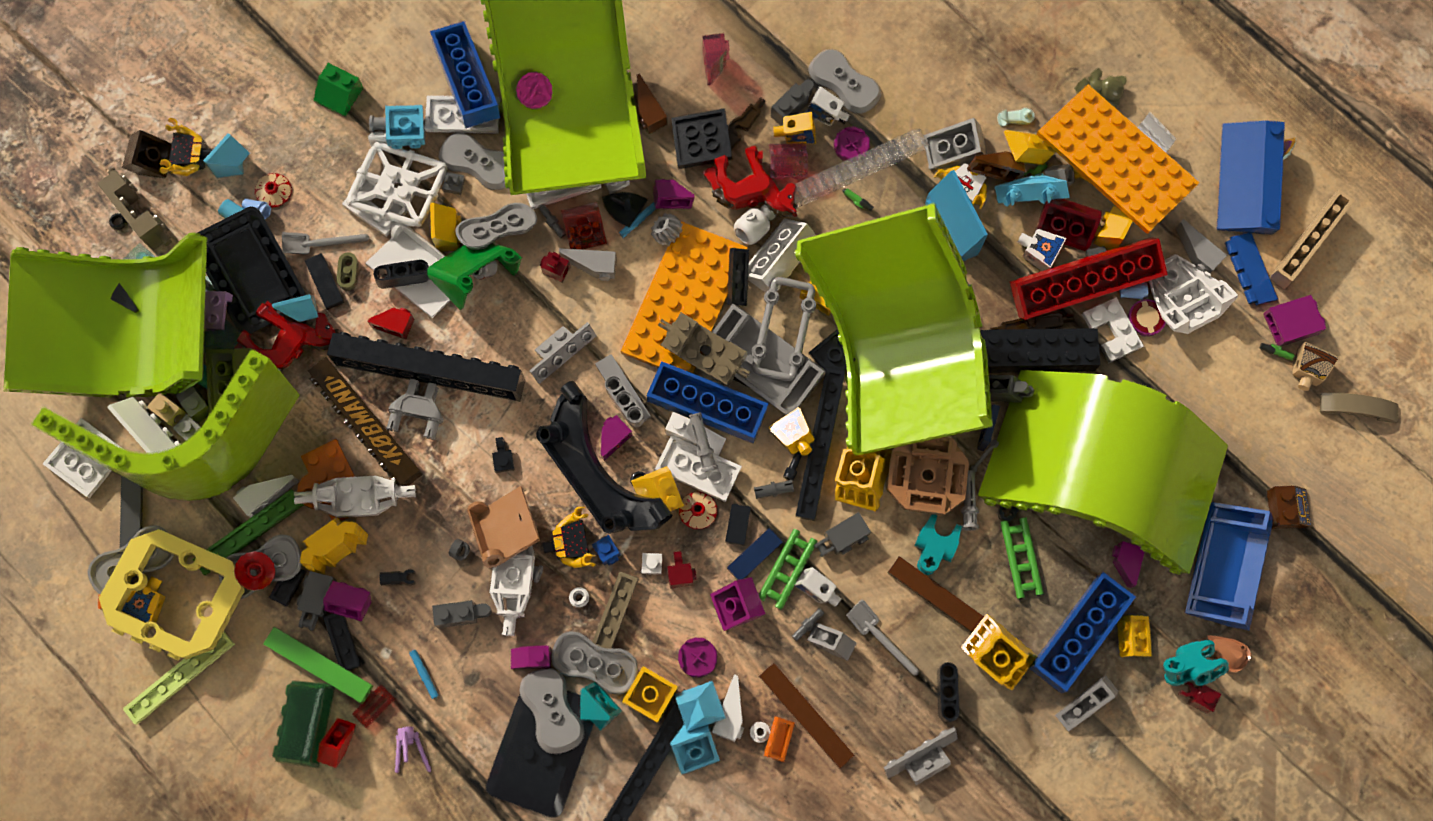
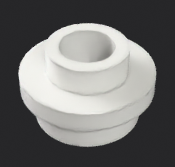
M578 587L570 592L569 600L573 606L583 607L589 601V594L584 588ZM578 594L583 596L581 601L576 600Z
M757 722L752 725L750 736L755 742L762 743L769 738L770 728L766 723ZM757 729H763L764 735L758 736L756 733Z

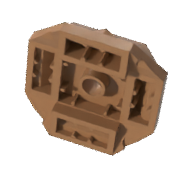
M948 437L895 447L890 455L886 490L904 510L944 516L965 500L969 461L957 446L955 440ZM929 473L932 476V480H925L922 474Z

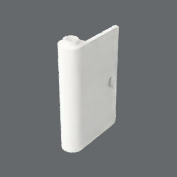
M397 222L391 228V239L366 262V265L374 271L380 265L425 260L430 266L445 257V255L408 225ZM418 270L417 272L422 273L425 270ZM402 272V273H399L398 275H399V276H403V275H405L406 273ZM430 279L424 283L394 287L431 318L451 301Z

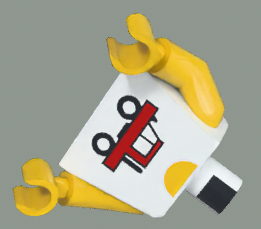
M966 163L962 166H955L946 170L939 169L934 178L938 177L942 180L950 171L955 170L972 205L978 204L980 206L979 209H982L987 197V185L984 183L986 177L984 175L967 171L969 165Z

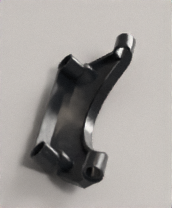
M575 381L567 382L560 390L562 394L558 398L550 418L552 423L547 426H540L537 429L536 437L545 448L605 533L620 532L626 527L630 531L659 529L673 517V514L661 498H650L634 494L620 486L608 475L600 464L591 444L587 424V398Z

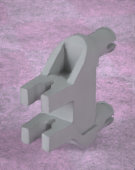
M410 379L407 392L389 406L388 410L391 414L386 429L398 432L401 418L404 415L428 421L423 437L435 440L438 426L444 420L435 404L439 388L434 383H428L425 396H418L421 384L418 383V380Z

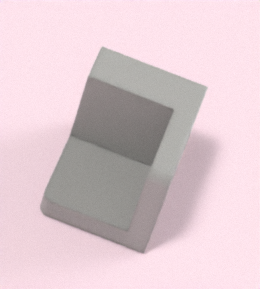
M1070 164L1053 165L1045 170V176L1066 180L1068 186L1075 182L1074 170Z

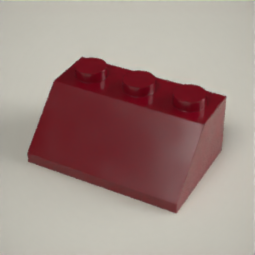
M1051 199L1050 203L1047 200L1041 211L1036 230L1040 229L1066 238L1065 245L1086 251L1090 248L1101 221L1102 211L1065 199Z

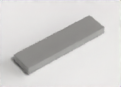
M612 354L595 363L605 381L609 376L613 375L618 376L643 410L644 422L650 419L651 415ZM612 383L609 386L612 390L619 387L617 383ZM623 398L620 400V404L627 405L630 400ZM634 413L630 418L638 420L641 415Z

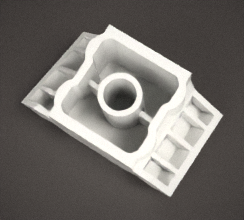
M1151 112L1148 113L1138 127L1164 152H1167L1176 140L1171 132Z

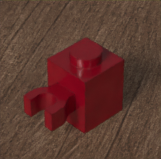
M549 251L547 256H544L540 262L542 274L562 283L571 268L569 260L561 257L556 252L552 253Z
M681 551L673 552L675 565L667 566L670 589L694 586L693 580H697L696 569L691 568V563L683 564Z
M1190 681L1183 683V685L1189 688V691L1186 693L1180 690L1178 694L1182 697H1190L1187 704L1204 713L1214 712L1221 693L1206 685L1194 686Z

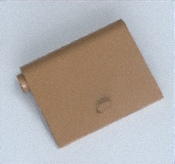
M521 486L489 506L484 502L476 501L467 508L482 561L487 568L501 565L540 541Z

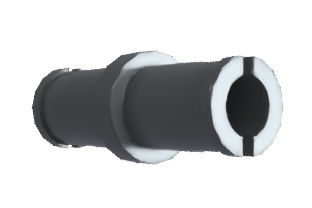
M792 479L754 487L756 499L768 496L777 497L778 494L794 492Z

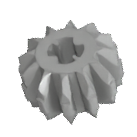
M665 213L662 217L659 216L658 220L654 222L655 225L651 227L653 238L659 244H666L668 246L671 242L675 243V239L679 238V233L683 231L681 229L683 224L671 213Z

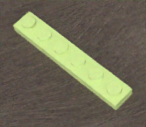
M224 631L215 649L187 660L183 659L125 706L123 710L131 721L138 725L233 647L235 643Z

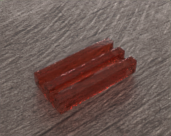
M380 684L352 715L365 728H368L396 698ZM382 691L384 694L360 717L359 714ZM388 697L389 699L365 722L364 720Z

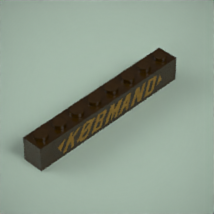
M327 357L308 370L311 375L310 381L315 387L319 385L323 389L320 393L327 401L332 400L334 403L332 408L337 414H343L346 417L343 420L350 429L355 428L358 432L355 436L362 444L366 442L369 445L367 448L368 452L373 458L378 456L381 460L378 463L385 472L389 470L393 475L390 477L391 480L395 479L398 486H409L423 475Z

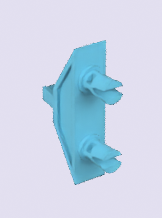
M1043 173L995 186L998 203H1004L1005 206H1008L1010 203L1013 206L1015 202L1040 200L1044 204L1047 200L1050 203L1051 199L1070 198L1066 180L1045 176Z

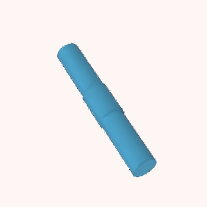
M654 202L636 217L630 228L625 226L619 232L622 238L656 210Z
M417 650L409 652L431 699L437 698L439 694Z

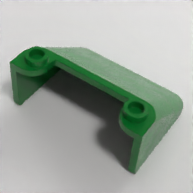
M494 242L488 247L479 250H472L463 245L430 265L427 270V276L459 310H462L467 294L473 289V281L469 277L470 275L497 259L515 276L518 273L522 257L515 250Z

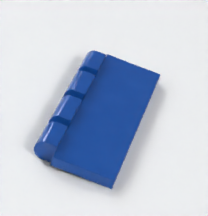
M1249 232L1230 237V240L1225 242V246L1229 255L1236 254V256L1231 257L1235 271H1243L1237 274L1242 289L1249 287L1248 290L1244 291L1248 304L1255 302L1257 306L1278 300L1252 233Z

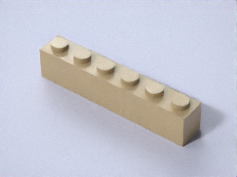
M1338 190L1322 208L1269 279L1283 289L1289 286L1355 200L1341 190Z

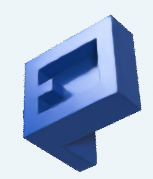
M609 535L592 544L604 566L606 564L610 566L619 560L618 557L621 554Z

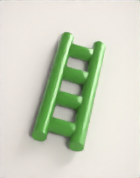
M1027 517L1020 518V525L1009 527L1008 521L1000 522L1017 599L1025 598L1024 592L1035 590L1036 596L1044 594ZM1022 532L1025 544L1013 546L1011 534ZM1026 551L1029 563L1018 565L1015 553ZM1031 570L1033 582L1022 584L1019 572Z
M793 529L759 593L760 600L762 601L767 596L776 600L775 607L779 610L783 609L815 548L814 545L818 542L814 538H810L808 543L798 538L800 531ZM794 544L804 549L799 560L789 555ZM784 562L795 566L791 577L780 572ZM776 579L786 584L782 594L771 589Z

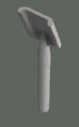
M282 232L283 253L308 254L310 247L364 242L369 240V235L360 234L309 241L308 234Z
M864 600L859 601L847 613L846 616L861 634L865 635L871 631L912 675H918L919 670L875 627L879 621L876 614Z

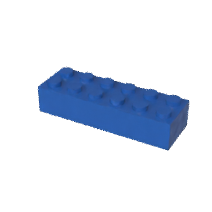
M465 21L430 31L434 49L465 128L500 118L498 103Z
M662 361L646 395L647 402L690 418L689 415L701 412L705 425L753 444L769 404Z
M1102 572L1097 575L1029 669L1060 693L1067 692L1136 596L1106 573Z

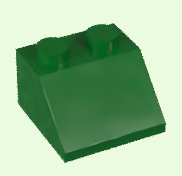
M327 63L318 77L313 100L345 117L364 87L359 77Z

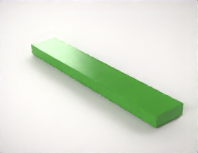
M290 489L206 550L224 558L236 554L304 506V504L294 503V498L296 497L294 496V490ZM203 567L200 568V571L205 576L211 572Z
M273 627L263 643L265 646L362 704L373 688L372 684L276 627Z

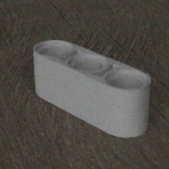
M615 375L609 376L605 381L607 394L628 424L632 427H640L644 423L643 410L622 380ZM612 383L619 385L615 390L609 388ZM627 398L630 401L627 405H622L620 400ZM638 413L641 416L638 420H632L630 418L631 415Z

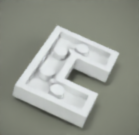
M364 179L356 196L373 191L377 184ZM347 198L342 203L345 208L386 237L390 234L392 226L397 223L388 219L382 220L379 216L349 207L346 203ZM372 199L362 203L380 209L371 202ZM393 203L389 212L405 216L408 211L405 206Z
M1117 297L1083 312L1082 316L1089 328H1098L1108 324L1115 339L1100 346L1108 363L1135 352L1144 346Z

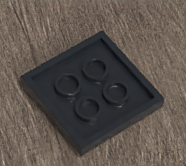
M725 108L671 118L678 169L715 163L714 160L724 155L727 156L728 160H733Z

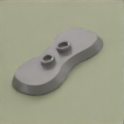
M827 49L822 51L809 65L811 78L819 85L833 90L844 102L843 105L854 113H865L871 110L881 98V88L878 83L872 78L856 72L851 67L847 58L837 50Z
M454 133L444 141L439 151V160L447 165L448 170L468 173L488 189L500 190L505 188L504 151L487 149L467 133Z
M511 203L491 215L462 221L456 227L455 232L459 241L467 248L479 250L488 247L502 237L527 233L535 226L537 216L528 205Z
M157 525L147 526L139 530L133 538L158 529L164 532L167 531ZM129 542L122 548L98 555L90 563L88 578L98 594L101 595ZM156 547L143 573L165 567L174 555ZM138 575L132 577L131 583L138 577Z
M288 535L274 536L261 548L255 550L256 552L266 554L273 561L275 576L272 581L289 580L301 569L300 548L297 542ZM246 553L232 554L226 559L236 564L238 559ZM250 570V574L256 576L257 571ZM219 575L220 582H222V580H223V578H224V577L221 576V575ZM245 589L241 599L250 596L255 591Z
M570 631L561 634L552 650V664L561 674L568 677L588 678L611 694H624L628 692L638 674V663L635 657L628 651L600 647L579 632Z
M553 668L539 669L526 675L520 683V696L535 716L536 737L541 748L548 753L559 754L578 746L584 736V727L581 720L568 704L567 684L564 676Z

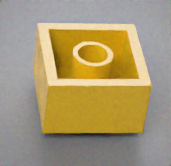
M642 666L622 702L658 724L674 694L677 692L678 686Z

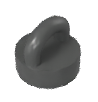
M456 539L450 547L449 556L459 561L466 559L470 552L469 544ZM463 547H465L464 554L460 556Z

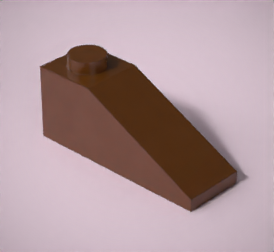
M638 74L637 91L640 118L638 123L642 130L646 129L647 133L651 134L667 125V115L642 76Z
M1005 151L975 156L967 167V171L1011 182L1020 179L1024 175L1025 165L1024 162H1016L1013 154Z

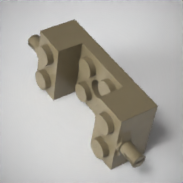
M114 168L108 171L109 175L97 184L135 233L152 251L162 244L165 246L170 245L172 241L167 233L169 231L168 227L156 214L152 216L148 210L138 216L131 204L140 199L135 193L138 189L125 174L120 175Z
M682 312L672 325L663 319L660 320L658 326L667 331V335L661 344L663 348L728 387L736 373L747 379L750 371L741 367L748 355L747 351L732 342L726 341ZM705 345L711 348V352L707 356H703L700 353L701 348Z

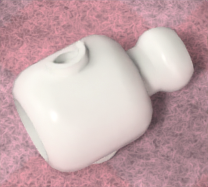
M765 204L760 210L755 208L749 209L735 222L734 232L740 241L747 245H753L769 231V220H773L776 215L773 211H769L768 206Z

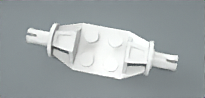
M378 476L334 478L319 485L314 483L312 491L294 492L296 497L294 498V503H313L316 511L321 510L338 518L378 516L388 508L396 506L398 498H415L416 486H398L395 479L388 480ZM389 497L392 498V499H390V500H387V501H384V502H381V503H380V499L389 498ZM320 502H331L332 505L320 504Z
M530 546L501 565L494 567L492 570L490 594L498 610L497 615L504 617L503 636H515L516 619L525 617L524 610L530 599L535 561L533 546ZM503 599L507 600V611L504 610Z

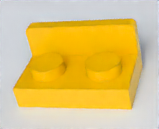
M1122 616L1117 622L1120 657H1152L1149 616Z

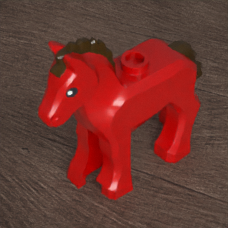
M757 146L745 149V155L753 174L737 183H734L727 177L729 162L726 155L714 160L716 167L713 166L703 171L704 177L712 186L713 197L717 198L716 202L726 208L742 209L748 206L755 207L760 202L765 201L769 211H773L775 215L797 217V210L795 209L798 206L795 204L796 185L789 183L782 191H779L774 181L763 169V150L758 152Z
M267 300L265 304L262 303L255 314L280 329L272 349L259 348L245 330L237 338L238 344L235 348H243L242 346L252 348V350L269 358L278 370L282 372L295 358L298 359L304 351L302 349L304 344L317 350H327L332 334H339V329L333 328L324 313H318V317L315 318V328L300 322L289 321L285 317L280 316Z

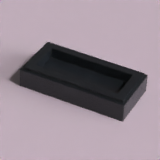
M737 504L731 505L725 543L745 545L751 507Z
M300 569L293 578L277 581L268 598L288 607L306 571Z

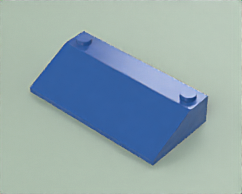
M1265 120L1222 124L1217 230L1273 235L1280 229L1285 122Z
M1211 502L1185 614L1250 631L1274 520L1270 511Z

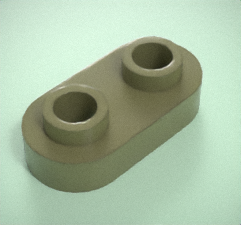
M350 252L343 253L338 259L337 283L344 290H351L357 284L359 262L356 256ZM348 262H352L350 266H346ZM347 279H350L351 281L348 284H346L345 281Z

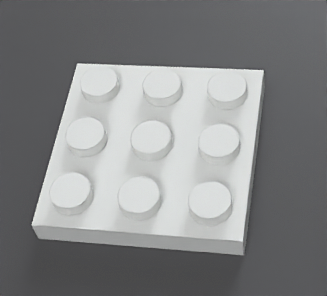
M81 418L76 423L78 426L120 447ZM61 442L43 463L44 466L88 498L95 493L112 472Z

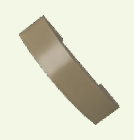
M1321 393L1320 412L1336 415L1346 413L1374 417L1378 421L1398 422V404L1395 402L1358 394Z

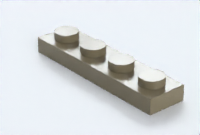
M619 572L594 636V644L612 649L638 578Z

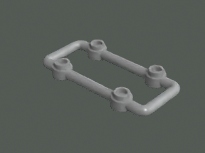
M777 277L772 280L770 290L764 294L766 307L758 342L751 351L754 358L752 369L755 374L783 381H792L796 378L798 368L804 363L802 350L810 314L816 309V302L814 300L815 288L812 284L783 277ZM779 284L808 291L807 298L801 303L803 315L795 351L789 357V365L791 366L789 374L760 368L761 360L767 354L764 345L773 306L779 301V294L777 292Z

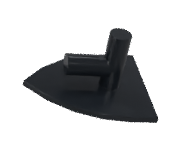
M626 192L612 193L602 197L608 214L614 220L629 228L648 201L645 197Z

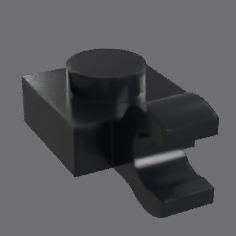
M503 437L495 438L498 451L492 453L495 473L515 470L512 450L506 451Z

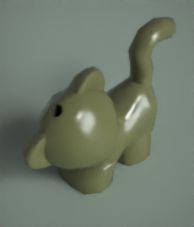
M1097 68L1091 73L1088 80L1086 78L1082 79L1074 88L1078 94L1089 84L1112 106L1117 107L1127 78L1124 76H1108L1101 80L1102 71L1100 68Z

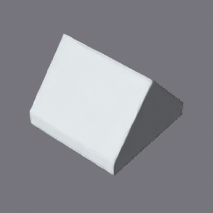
M374 131L368 136L371 147L376 142L387 144L386 132Z

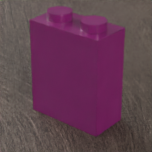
M1312 295L1270 307L1263 313L1276 345L1281 347L1319 335L1327 329L1325 320L1318 311V304L1313 300Z

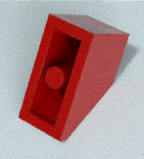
M391 308L369 318L367 322L373 329L406 340L415 319L411 311L405 308H400V310Z
M337 718L319 744L317 762L337 768L345 756L356 724Z

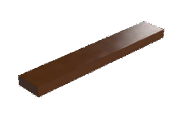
M900 556L887 572L971 633L984 618L979 612Z
M775 663L759 675V678L839 769L855 756Z

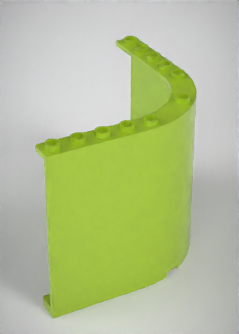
M481 0V5L485 4L486 10H483L484 21L489 24V27H486L487 37L492 39V44H489L490 53L495 55L493 68L494 72H498L502 102H499L500 112L504 113L506 136L503 137L505 187L510 189V194L519 195L646 178L631 72H627L630 69L622 0ZM537 72L543 74L552 84V98L546 106L540 109L526 107L517 97V84L521 77L527 73Z
M935 203L797 241L796 259L802 263L804 272L809 274L811 283L817 287L819 296L824 298L826 307L830 309L839 331V342L843 345L847 366L845 379L848 385V390L845 392L848 400V406H846L848 421L846 422V429L848 431L846 445L855 456L993 426L985 340L980 333V327L983 326L972 284L968 285L965 264Z
M188 233L167 254L158 257L143 256V259H111L109 256L93 258L89 254H79V256L71 255L69 252H58V254L44 249H39L36 252L29 251L25 247L13 249L10 253L3 392L113 398V395L126 394V397H156L159 393H162L164 396H166V393H181L200 382L203 375L207 237H202L199 233ZM119 282L138 308V312L135 313L110 299Z
M251 350L203 426L190 439L172 449L157 453L131 452L106 441L45 407L40 410L31 425L83 456L152 493L169 499L202 500L231 489L232 486L250 474L260 461L300 394L269 358Z
M1021 370L1018 379L1032 386L1034 394L1029 398L1023 397L1022 403H1009L997 438L999 445L993 449L978 496L984 500L985 504L990 506L998 504L1005 508L1013 506L1024 511L1032 509L1040 513L1049 511L1055 515L1063 513L1092 521L1098 527L1106 526L1131 539V542L1139 545L1142 551L1151 554V558L1160 561V565L1169 568L1171 573L1181 575V573L1190 574L1228 444L1185 405L1178 401L1173 403L1165 399V394L1149 387L1122 379L1121 383L1108 380V376L1098 374Z

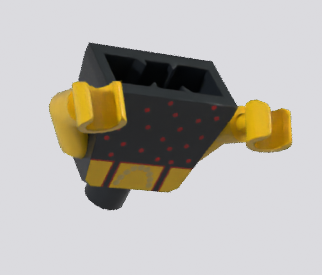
M169 118L167 121L173 123L174 126L166 124L165 128L168 131L177 130V132L173 133L169 161L163 159L159 163L167 168L161 167L160 172L166 174L168 171H171L173 174L189 176L198 170H203L205 168L203 160L213 149L208 148L202 136L192 129L178 125L176 119Z
M576 507L573 513L566 516L556 525L555 530L552 531L554 540L543 542L544 553L556 552L558 560L573 568L594 567L596 563H590L591 558L596 556L589 554L583 520H580L581 518L588 517V514L581 513L585 507Z

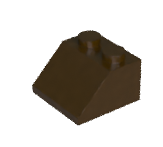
M136 131L130 135L122 168L138 175L166 178L167 173H161L160 168L167 167L159 163L163 159L169 161L172 143L145 131Z

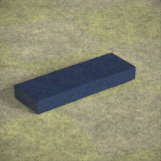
M768 528L727 567V570L737 580L745 579L783 541Z

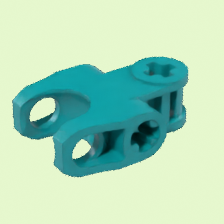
M931 514L927 523L919 532L914 547L923 550L918 560L917 568L925 575L933 574L939 567L942 559L948 562L952 561L959 545L962 526L956 524L951 535L940 536L935 531V522L938 516L935 514ZM927 560L930 561L931 566L929 568L926 567Z
M1212 640L1191 642L1179 647L1175 657L1165 660L1164 670L1166 673L1164 678L1166 683L1171 686H1179L1192 680L1196 685L1201 686L1225 675L1229 671V663L1223 658L1215 660L1206 659L1215 653V644Z

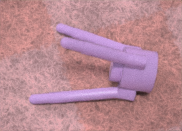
M412 726L397 729L395 773L399 772L401 746H403L404 762L407 763V745L414 744L413 740L416 742L427 771L430 772L431 768L420 742L419 733L414 732V727Z

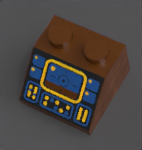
M1274 486L1267 491L1269 511L1274 518L1272 529L1312 527L1305 488L1298 486Z

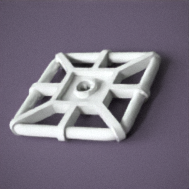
M374 143L361 168L356 172L357 176L348 193L346 203L349 207L379 216L382 220L388 219L408 226L421 227L429 214L430 203L436 201L439 196L438 191L446 176L447 165L439 160L417 154L413 150L393 149L387 144ZM383 151L405 157L406 160L403 167L390 165ZM376 153L385 167L381 176L367 172ZM413 160L434 166V168L421 173L409 171ZM437 175L431 190L426 191L418 188L422 180ZM364 179L377 183L373 191L356 196ZM400 183L402 186L395 188L394 184ZM414 195L427 199L419 217L411 205ZM374 198L386 200L382 209L362 203ZM392 204L405 206L412 219L389 212Z

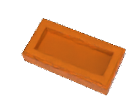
M774 717L764 753L765 757L780 762L785 761L795 722Z

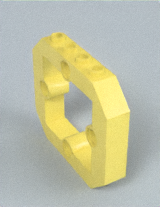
M158 529L130 540L99 596V601L107 625L113 627L112 632L121 636L124 633L132 635L130 640L142 644L143 641L150 643L149 648L161 652L162 649L169 652L167 656L179 661L180 657L187 660L215 649L245 589L235 579V563ZM156 547L179 557L180 564L190 571H196L203 567L224 577L212 601H203L197 606L196 615L201 619V622L190 642L165 632L163 627L155 622L144 623L121 613L132 590L140 591L147 586L148 578L143 573V570ZM195 555V561L192 564H187V558ZM138 575L139 581L132 585V577ZM212 607V615L209 617H205L204 611L207 608ZM155 628L156 635L149 638L148 631Z

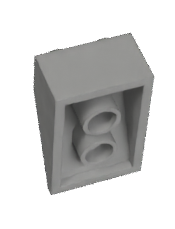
M975 118L923 136L930 170L961 166L964 163L970 164L975 156L987 154L982 127Z

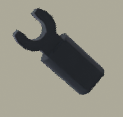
M408 569L404 573H401V571L380 572V585H401L402 582L414 585L415 581L408 580V575L415 574V571Z

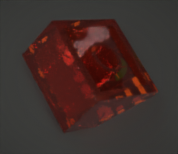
M597 202L561 210L570 249L583 250L607 244Z

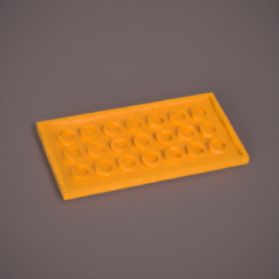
M1089 84L1036 134L1146 234L1155 228L1200 183Z
M681 221L683 224L681 229L683 231L679 233V238L675 239V243L671 242L667 247L623 344L621 353L659 368L662 361L694 374L695 366L661 346L667 331L658 326V324L663 319L672 325L682 312L712 332L728 296L729 249L739 248L748 250V247Z

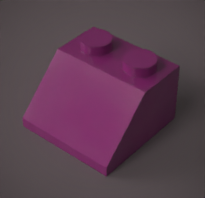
M752 577L736 580L710 594L723 631L751 622L766 614Z

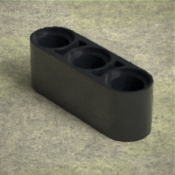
M425 260L380 265L374 269L373 275L376 285L382 289L419 284L429 280L427 276L429 265ZM418 270H425L422 273L417 272ZM402 272L406 273V274L403 275V276H399V275H398L399 273H402ZM383 275H386V276H387V277L384 278V279H380V278H379L380 276H383Z
M946 662L937 669L938 715L946 723L955 721L959 716L958 669L951 662ZM944 667L951 669V677L944 676ZM945 687H949L952 690L953 695L951 698H947L944 695L943 690ZM947 707L953 711L951 719L944 715V710Z

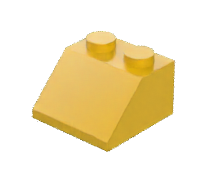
M1010 130L1004 131L1016 162L1044 165L1056 153L1036 134Z
M430 203L431 239L436 249L440 252L457 250L460 248V244H462L455 232L456 227L462 222L461 215H458L455 208Z
M1113 206L1110 212H1105L1101 220L1104 223L1102 227L1098 226L1095 233L1096 239L1093 244L1099 247L1105 246L1106 250L1118 248L1133 221L1118 207Z
M667 466L631 481L637 495L661 498L670 511L684 506L671 471Z

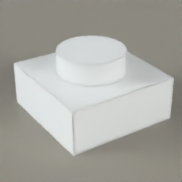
M642 553V574H662V554Z

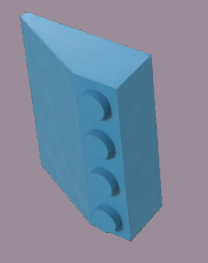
M952 170L928 193L925 204L935 203L962 260L965 261L979 254L988 234L955 170Z

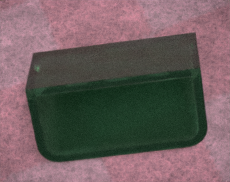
M295 680L287 685L285 690L287 700L281 710V716H283L282 724L277 729L278 743L274 746L272 754L276 762L319 768L320 762H317L319 744L326 735L335 687L329 684Z

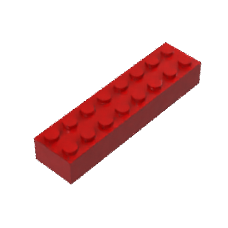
M1149 237L1009 282L1018 317L1026 320L1168 275L1160 239Z

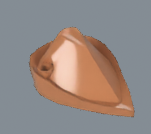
M1207 636L1208 640H1212L1215 644V653L1213 654L1215 659L1223 658L1228 661V672L1236 673L1248 664L1251 652L1245 644L1234 639Z

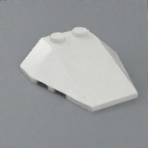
M1176 254L1165 259L1168 275L1148 281L1162 319L1173 331L1189 334L1219 318L1238 298L1237 293L1226 282L1214 279L1210 273L1195 268L1196 265Z

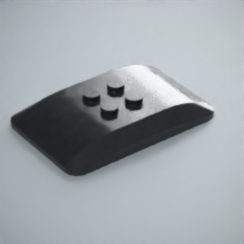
M247 207L197 232L202 237H207L206 274L216 291H224L233 295L232 302H227L226 310L240 333L245 330L252 334L271 324L255 314L262 303L265 304L267 300L273 304L306 295L258 208ZM274 309L280 316H287L286 314Z
M567 690L568 704L580 719V695ZM519 694L489 774L486 791L492 797L552 818L558 817L564 810L594 723L591 720L580 719L584 727V736L581 743L564 753H548L541 748L537 741L535 716Z

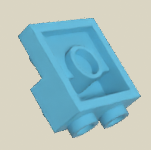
M423 105L385 106L386 141L388 146H391L393 149H401L402 146L410 145L411 148L417 149L421 145H425Z

